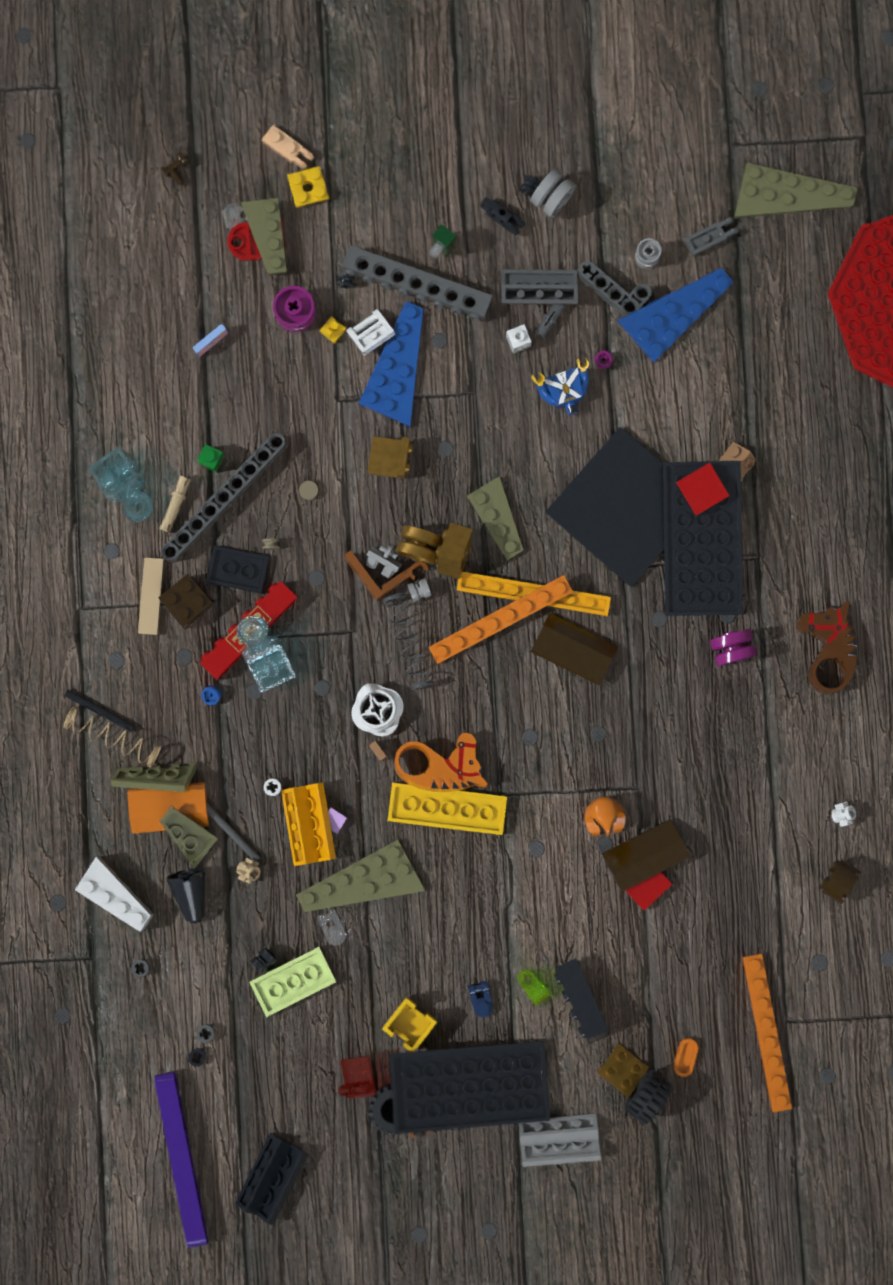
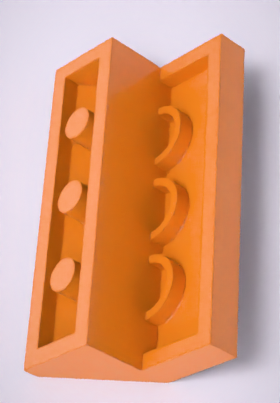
M205 782L190 783L186 792L138 788L128 789L127 791L132 834L166 831L159 820L171 805L202 827H209Z

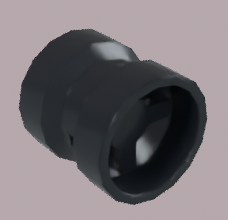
M264 947L260 954L251 960V963L262 974H265L268 971V967L274 965L278 960Z

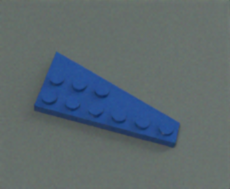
M718 268L616 321L648 358L655 362L714 303L733 281L722 268Z

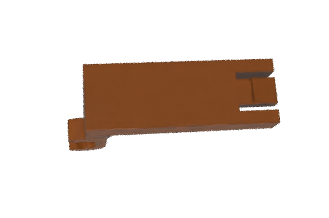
M351 550L344 555V559L376 602L408 578L414 581L415 576L412 574V571L418 566L423 567L424 571H428L427 565L422 561H418L381 586L380 590Z

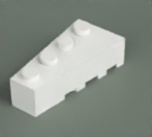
M101 857L94 859L75 889L139 932L144 931L154 915Z

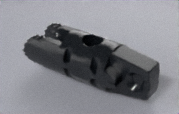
M485 197L481 202L480 207L486 211L485 214L499 225H502L514 236L519 231L510 223L511 221L521 228L526 225L522 219L497 201L493 202Z

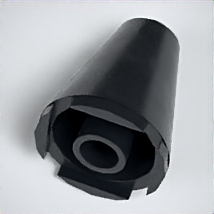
M191 868L188 869V872L182 873L181 870L167 876V883L185 921H190V924L201 922V919L205 916L204 869Z

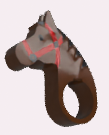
M846 601L840 607L830 606L824 613H805L796 620L797 631L802 634L811 633L814 638L823 643V647L808 670L810 685L821 694H833L842 690L850 681L856 667L857 642L854 626L848 615L849 601ZM834 660L839 664L842 679L838 687L833 689L826 688L817 680L816 669L821 661Z

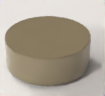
M312 481L303 482L299 488L301 497L308 501L315 499L319 492L317 485Z

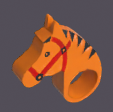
M462 733L458 737L457 749L451 753L448 759H444L428 746L417 741L405 743L396 753L394 767L397 775L406 783L418 789L433 792H452L464 790L474 785L483 788L487 787V782L481 777L483 767H480L479 762L476 760V739L472 734ZM410 749L420 750L428 758L429 767L425 771L426 773L416 776L405 773L399 765L400 756Z

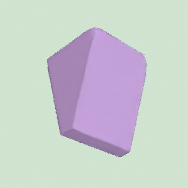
M331 807L328 811L331 830L338 834L347 817Z

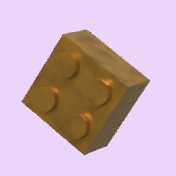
M450 523L449 528L444 530L442 535L443 543L438 546L436 552L438 573L460 579L471 549L473 529Z

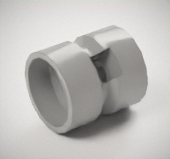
M651 238L642 240L638 244L635 253L637 265L643 269L655 267L661 255L660 244Z

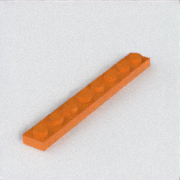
M562 575L428 648L436 663L439 664L573 591L565 576Z
M761 953L744 956L742 960L772 1112L792 1109L763 956Z

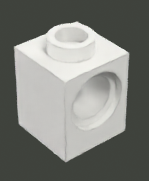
M525 325L506 332V337L513 354L531 347V340Z

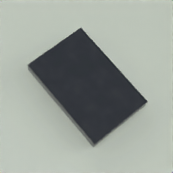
M214 546L206 583L263 594L270 556Z

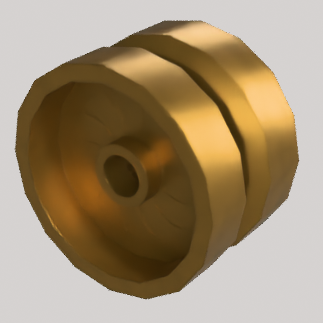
M403 526L401 537L407 541L398 542L395 552L413 560L435 564L437 556L436 551L432 549H437L442 544V537L425 529Z

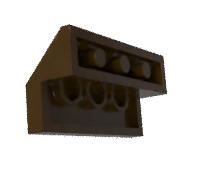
M549 613L531 653L600 686L618 646Z
M671 819L601 853L621 892L691 857Z

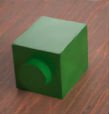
M205 444L197 462L199 465L217 473L225 455L223 452Z

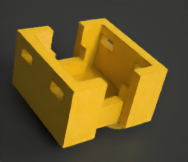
M406 996L382 1027V1030L391 1037L396 1033L405 1040L403 1046L410 1052H414L437 1023V1020L428 1012L424 1015L415 1008L416 1003Z

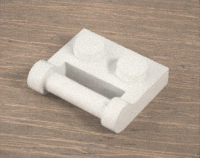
M378 309L373 311L371 316L355 327H350L346 330L349 337L364 356L395 335L394 330ZM375 321H378L377 323H375L374 325H372L370 328H368L367 330H365L364 332H362V333L359 334L358 336L356 335V334H358L359 332H361L362 330H364L365 328H367L368 326H370V325H371L372 323H374Z

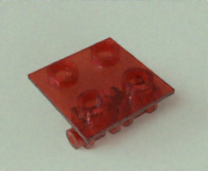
M369 1056L340 1060L345 1084L338 1088V1094L343 1097L347 1096L348 1099L376 1096Z

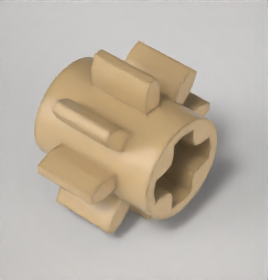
M248 858L240 862L236 871L240 875L238 879L249 884L257 880L261 871L257 867L259 863Z

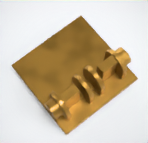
M618 1043L605 1063L599 1067L597 1074L629 1098L649 1067Z

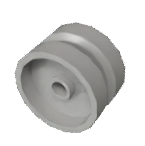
M554 168L543 179L530 199V202L537 208L545 204L543 212L550 218H553L565 206L577 187V184L570 179L563 181L564 174L557 168Z

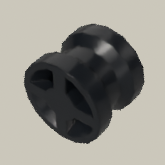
M524 175V183L520 185L519 191L532 197L541 181L534 176Z

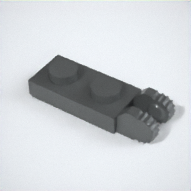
M732 217L720 223H714L686 237L684 242L692 257L739 232L737 228H733L726 233L722 230V228L734 222Z

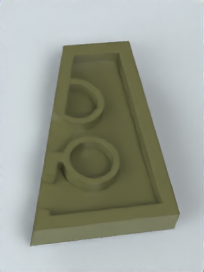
M172 805L159 820L194 869L218 839L213 833Z

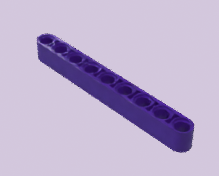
M175 1071L154 1076L186 1244L188 1248L207 1245V1229Z

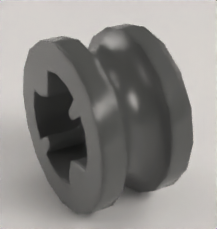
M139 959L132 964L131 971L136 977H143L149 973L150 965L146 960ZM141 963L144 964V967H143V968L145 969V972H144V973H143V972H140V973L137 972V970H138V968L136 967L137 964H139V965H141Z
M202 1025L197 1030V1038L200 1042L208 1043L215 1036V1030L211 1025ZM204 1028L211 1032L208 1039L205 1036H201L202 1029Z

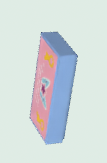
M222 324L215 328L193 347L195 353L200 357L228 334L226 328Z

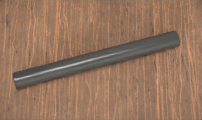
M207 802L208 815L252 860L257 862L261 857Z

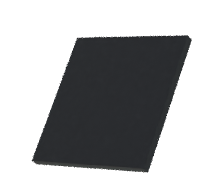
M619 427L545 513L630 587L634 585L664 550L663 463Z

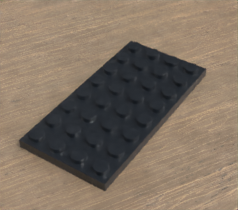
M741 461L663 462L665 616L743 615ZM710 463L729 496L695 516L676 482Z
M544 1041L389 1053L394 1134L550 1121Z

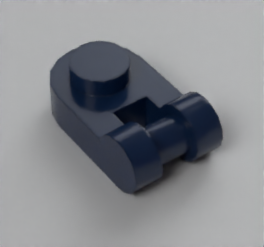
M482 981L481 984L475 986L473 984L467 985L475 1014L479 1017L489 1016L492 1013L493 1005L487 982ZM483 992L484 997L477 998L476 993Z

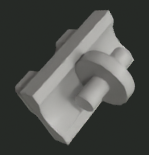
M392 544L388 548L381 545L379 550L372 547L367 553L369 557L366 566L376 569L378 563L385 565L381 574L387 578H391L401 568L402 563L395 560L398 554L393 552L394 545Z

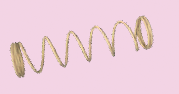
M74 706L69 711L64 722V729H68L72 725L73 732L76 734L81 732L91 721L89 728L90 741L98 739L107 729L105 745L109 749L115 746L124 735L122 742L123 756L129 755L140 743L138 752L139 763L142 764L148 760L147 767L151 768L154 765L161 749L160 745H156L149 757L140 762L143 737L125 755L123 747L127 730L122 733L111 747H108L107 737L110 722L95 739H91L90 734L94 715L91 716L81 730L75 732L74 723L78 707Z

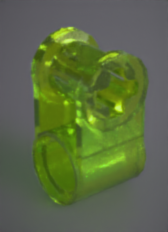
M523 969L518 973V983L536 1007L551 995L543 983L530 970ZM524 974L527 976L531 975L529 977V983H527L526 981L522 983V981L524 980L522 976Z

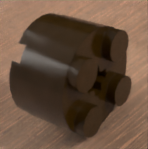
M841 859L833 863L829 870L832 873L831 876H826L819 888L822 889L821 893L843 904L845 900L841 898L849 895L859 878L856 874L860 875L862 871Z

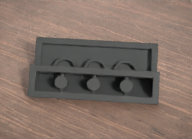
M502 270V304H578L577 270Z

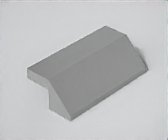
M596 1114L552 1117L550 1121L519 1124L523 1167L601 1160Z

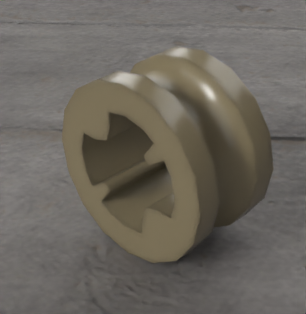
M263 539V550L280 549V546L277 544L279 539Z

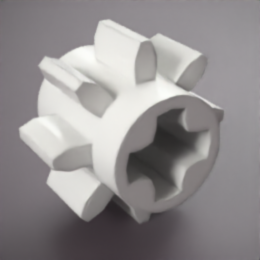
M848 802L836 804V809L832 810L833 821L840 823V827L853 824L852 820L856 818L855 808L852 805L848 806Z

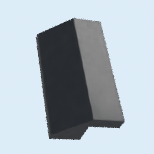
M270 1133L235 1204L243 1211L257 1215L264 1222L273 1226L309 1154L297 1145Z

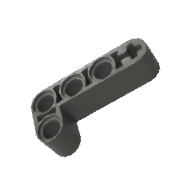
M585 261L579 266L578 278L623 317L631 314V312L626 311V305H632L635 310H639L650 299L651 288L646 284H639L629 294L592 262ZM588 269L590 270V274H589V273L583 274V271H584V270H585V271H587ZM602 280L606 283V286L603 288L598 287L596 282ZM644 291L647 297L640 298L637 292ZM614 292L618 293L620 295V299L614 300L611 298L610 294Z

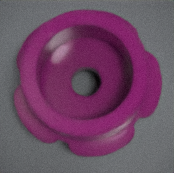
M602 350L595 355L594 362L598 368H609L612 365L613 357L610 353Z

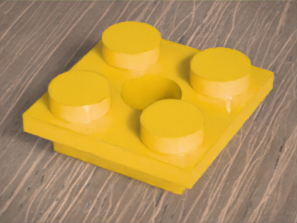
M320 166L287 175L296 208L329 199ZM306 184H312L313 190L306 192L303 190V187Z

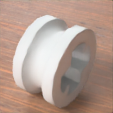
M269 779L265 782L264 791L267 795L276 796L281 792L282 787L278 780ZM270 782L278 785V789H275L276 792L274 793L267 789V786H270Z

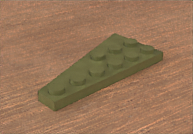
M746 163L734 219L746 216L758 217V215L768 214L779 215L800 213L801 211L812 212L823 209L852 208L857 187Z

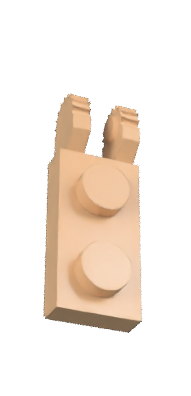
M274 125L262 138L263 143L303 170L306 169L307 165L297 158L298 155L302 154L311 161L314 158L302 145Z

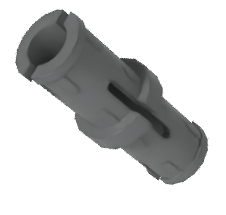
M553 304L548 313L543 315V320L534 333L544 339L551 327L556 325V320L565 309V306L563 304Z

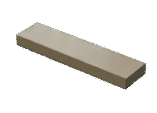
M144 558L138 634L158 635L161 605L158 597L162 593L164 559Z

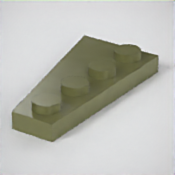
M272 198L241 202L268 276L286 274L287 267L279 199Z

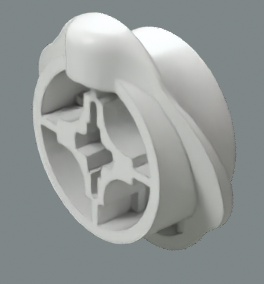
M365 684L357 694L352 708V719L355 725L363 731L377 736H390L399 724V719L403 713V701L400 695L392 689L378 684ZM375 696H385L391 701L380 703L377 702ZM370 699V707L363 713L364 704ZM375 704H376L379 708H381V709H380L381 718H380V716H379L376 712H374V711L376 710V709H375ZM393 706L392 714L386 721L385 713ZM375 717L378 718L380 724L373 725L366 722L365 719Z

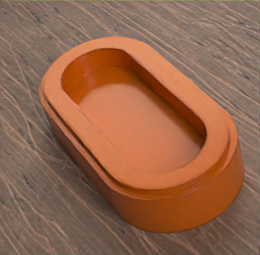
M684 1038L678 1046L673 1068L680 1077L691 1075L694 1069L699 1047L692 1038Z

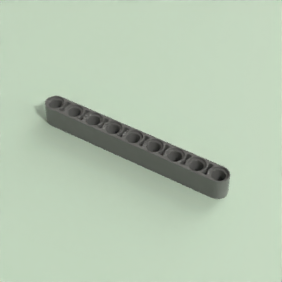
M274 433L269 436L163 546L162 556L167 561H178L282 454L287 445L283 435ZM280 439L282 440V445L274 447L272 446L273 441ZM262 453L269 454V458L266 461L259 460V456ZM250 466L256 468L255 473L252 475L246 474V469ZM241 480L243 482L242 486L238 489L233 488L234 481ZM222 494H229L228 501H220ZM210 507L216 508V513L213 516H208L206 513ZM196 521H202L203 523L202 528L199 530L193 528ZM189 535V541L182 544L180 542L181 536ZM170 548L176 549V554L173 557L167 556V551Z

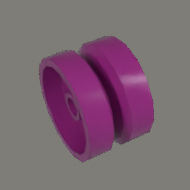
M288 286L276 294L273 301V312L278 324L284 330L302 332L313 324L316 317V307L311 294L306 289L299 286Z
M751 629L733 631L710 640L713 651L725 650V652L719 653L714 657L717 667L758 655L755 645H742L753 639Z

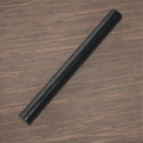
M67 690L64 694L70 700L130 732L133 731L135 725L76 693Z

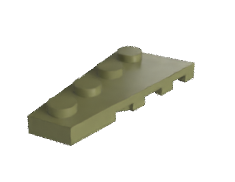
M499 476L469 494L467 498L508 561L523 552V547Z
M196 762L189 763V766L181 767L180 764H171L169 768H160V765L144 770L142 767L118 768L111 779L112 787L186 792L197 766Z

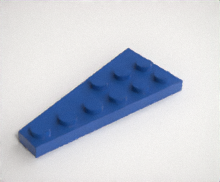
M406 301L393 328L395 335L387 340L360 398L359 405L411 427L423 308Z

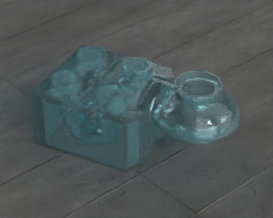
M118 446L88 467L105 497L113 503H123V513L128 520L142 522L151 515L153 510L152 500L146 493L141 492L145 481L127 451ZM142 504L141 510L137 512V506Z
M249 616L239 623L237 636L242 643L247 645L242 654L261 693L296 677L277 636H267L268 626L264 619L258 616ZM250 627H255L254 630L248 631Z

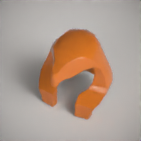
M602 796L595 799L588 805L584 814L585 825L592 836H600V828L595 824L593 818L603 827L607 836L610 835L612 824L614 834L622 832L625 826L626 817L623 806L618 801L609 797Z

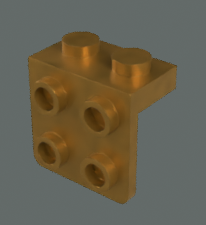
M373 437L368 473L405 479V474H409L410 462H407L408 455H412L413 450L410 438L402 437V440Z

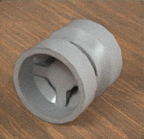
M425 578L421 579L419 583L407 585L413 602L419 601L422 597L428 598L432 596Z

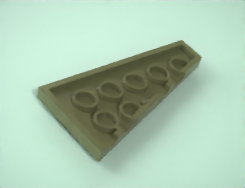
M396 840L298 893L296 897L304 912L417 893L425 891L399 840Z

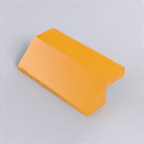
M316 783L281 790L294 866L336 859L324 784Z

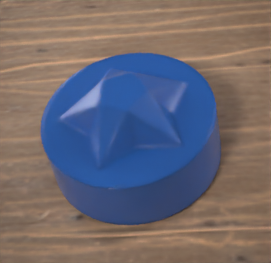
M209 685L202 691L201 697L207 705H215L221 700L222 693L217 686Z

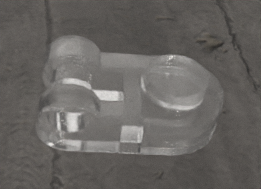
M332 909L329 911L330 913L324 916L320 915L317 919L327 941L337 946L344 942L346 933L336 910ZM333 920L335 926L328 928L327 923Z

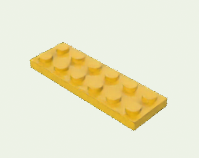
M392 783L388 821L503 835L507 797L465 791L433 792L418 789L408 784Z

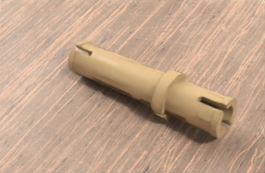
M179 476L175 490L171 492L172 498L162 524L159 527L160 530L171 533L182 501L186 499L185 494L191 482L190 479Z

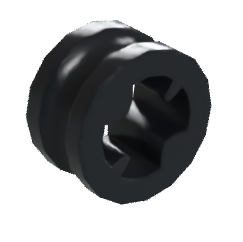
M338 276L340 281L338 283L339 288H354V283H352L355 280L354 276Z
M200 1048L193 1049L188 1055L189 1063L195 1067L204 1064L206 1060L205 1052ZM198 1052V1055L199 1053L202 1055L200 1058L201 1062L199 1063L192 1060L194 1057L193 1053Z

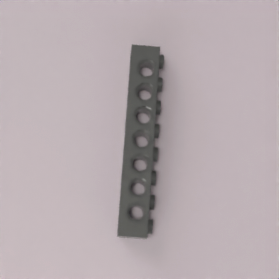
M349 245L342 264V270L346 275L359 276L363 278V281L370 284L376 282L387 290L393 288L404 296L413 295L421 302L426 303L430 301L434 303V306L441 309L447 307L458 315H462V313L467 314L470 319L480 321V319L485 321L492 302V295L351 245ZM360 263H367L368 267L361 270L358 268ZM384 269L386 273L383 276H378L376 271ZM402 275L404 279L401 282H396L394 277ZM415 281H419L422 284L420 288H413L411 285ZM436 287L440 291L438 294L432 295L429 290ZM449 294H455L457 296V299L455 301H450L447 299V296ZM467 300H473L475 302V305L473 307H467L465 305V302Z

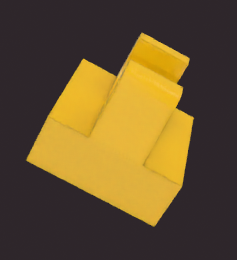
M331 316L319 331L335 344L346 331V328Z

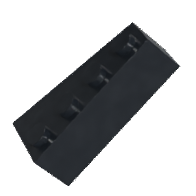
M575 958L555 967L557 973L554 974L558 985L561 983L565 991H562L565 1002L570 1001L572 1009H570V1013L574 1021L578 1019L580 1027L577 1029L581 1038L586 1037L588 1044H591L609 1036V1030L577 959Z

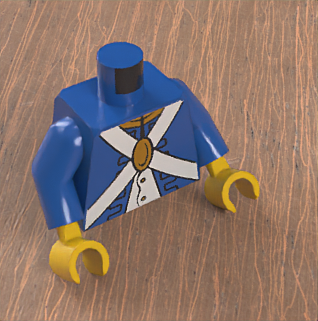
M586 357V363L583 365L580 364L579 358L577 359L578 367L546 378L539 372L540 378L538 380L533 375L531 376L533 382L537 384L536 387L540 397L557 409L565 407L568 416L579 412L576 403L582 401L583 396L587 393L589 385L587 368L589 367V361Z

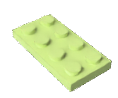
M320 947L249 983L266 1017L337 981Z

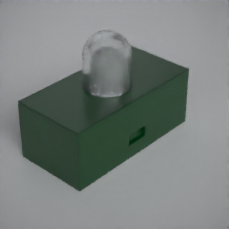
M442 224L432 235V247L429 251L432 258H438L441 253L448 257L456 247V235Z

